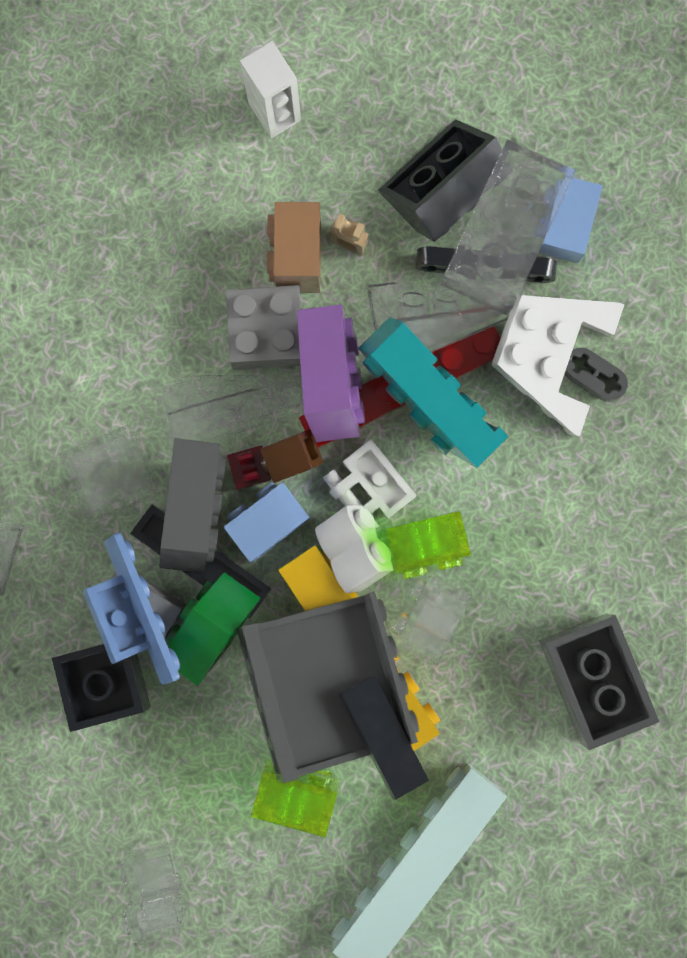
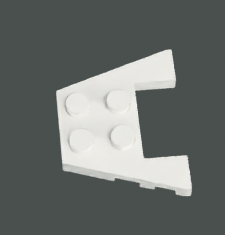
M526 295L516 296L492 366L520 392L531 397L541 407L540 410L549 418H554L563 426L562 430L568 435L580 437L590 406L559 393V388L581 325L606 336L614 335L624 304Z

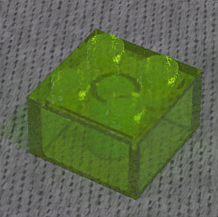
M460 511L388 528L383 531L387 547L391 553L394 574L402 573L403 579L426 575V567L438 564L439 570L464 565L463 557L471 556Z
M267 760L251 817L326 838L338 794V779L332 777V771L322 769L299 776V779L280 783L277 782L272 761Z

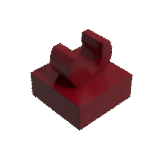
M262 445L227 455L237 491L272 481L271 476L266 474L262 466V453L260 451L263 448Z

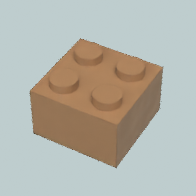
M275 202L274 214H268L267 234L270 237V247H274V251H267L269 282H275L276 287L299 285L300 293H320V202Z

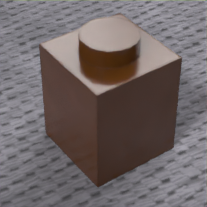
M311 429L260 449L263 469L267 475L271 476L273 483L303 473L324 463Z

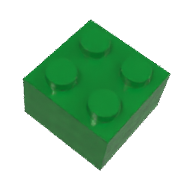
M223 573L215 583L209 580L206 582L196 597L198 602L192 598L180 614L179 618L182 619L180 623L182 626L176 624L165 639L166 644L169 646L168 649H173L179 660L180 669L178 672L197 686H199L238 634L237 630L244 625L261 599L226 573Z

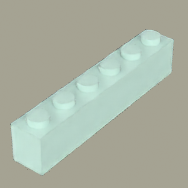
M468 763L463 770L457 767L447 779L445 785L449 788L441 799L434 797L425 808L423 816L426 819L418 829L411 827L400 842V846L403 849L395 860L389 857L383 863L377 873L380 879L371 890L369 887H366L361 892L354 904L357 910L348 920L343 917L336 925L331 934L334 938L332 953L339 958H386L505 801L507 796L502 789Z

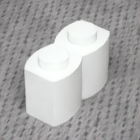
M362 505L345 506L315 528L319 544L331 560L333 573L339 585L346 593L362 591L393 571L390 550L377 538L374 527L375 520L372 514L364 509Z

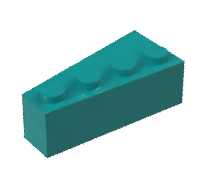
M389 317L358 347L359 351L366 357L362 362L363 365L376 378L382 376L387 381L389 386L386 388V391L400 405L403 402L407 404L412 410L408 416L422 430L428 428L434 435L430 441L444 455L450 452L478 468L509 437L501 427H495L482 419L487 412L478 402H474L463 392H457L461 384L452 374L441 366L437 368L433 366L437 362V358L404 322Z

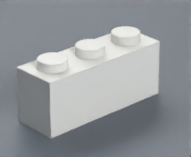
M273 41L264 46H254L247 51L244 58L240 60L248 103L272 139L301 121L297 78Z

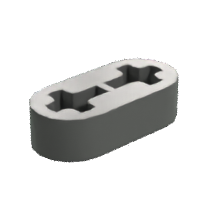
M576 348L572 350L564 373L569 380L605 402L615 401L626 393L628 380L620 369L589 349ZM581 356L586 359L585 367L591 370L593 374L585 370L575 373L573 371L575 364L571 359L578 360ZM597 375L606 380L611 376L616 379L614 385L618 388V391L612 390L606 393L603 390L605 383L596 378Z

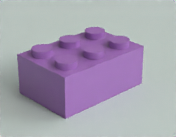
M342 304L297 310L304 416L316 442L360 437L359 424L365 423L363 401H360L359 389H362L360 367H357L356 356H359V344L357 334H354L352 317H345Z

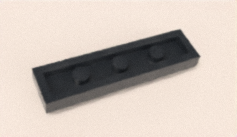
M151 504L130 534L160 556L165 513ZM218 550L214 552L213 562H206L204 573L182 571L202 586L208 580L215 583L223 573H226L259 596L261 599L249 615V620L271 591L269 586Z

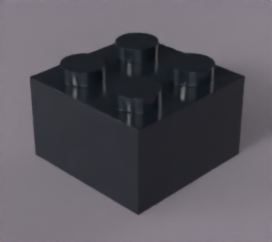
M104 644L52 658L70 732L140 714L151 708L138 654L112 664Z

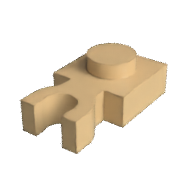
M340 213L329 232L330 242L361 256L367 247L369 234L364 232V224L346 220V216Z

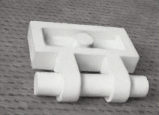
M372 439L343 461V464L351 473L344 480L341 479L335 470H332L323 477L324 481L331 488L329 493L335 500L340 499L344 506L362 505L350 490L359 483L371 498L362 507L371 514L379 508L387 519L417 497ZM375 521V526H374L375 529H377V528L379 527V525L377 524L376 521Z

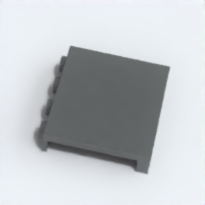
M375 591L369 592L364 596L268 622L243 626L237 630L277 782L286 783L299 779V776L370 755L339 694L374 675L410 744L418 742L415 734L419 732L418 721L413 710L408 709L405 695H408L407 682L404 675L397 671L394 658H397L396 644L391 635L387 636L383 622L387 620L386 609L383 601L377 599Z

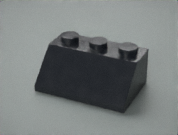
M455 119L379 188L378 191L418 233L435 242L445 235L461 217L471 211L485 195L499 186L502 180L513 171V168L495 136Z

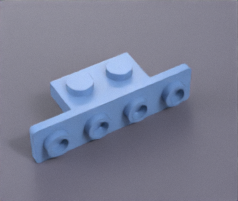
M120 532L113 534L104 541V544L118 577L89 587L82 592L111 663L114 664L144 650H148L161 684L171 683L180 679L178 674L180 669L179 660L173 649H168L163 637L165 633L164 623L157 612H153L149 603L150 590L146 580L142 576H138L133 563L135 561V553L132 545L128 540L123 539Z

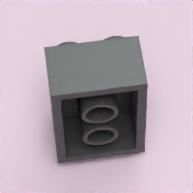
M174 438L159 568L204 573L206 562H213L218 529H211V526L217 527L222 493L215 491L221 492L226 457H219V443Z
M606 613L539 640L579 742L585 748L592 750L660 722L616 615Z

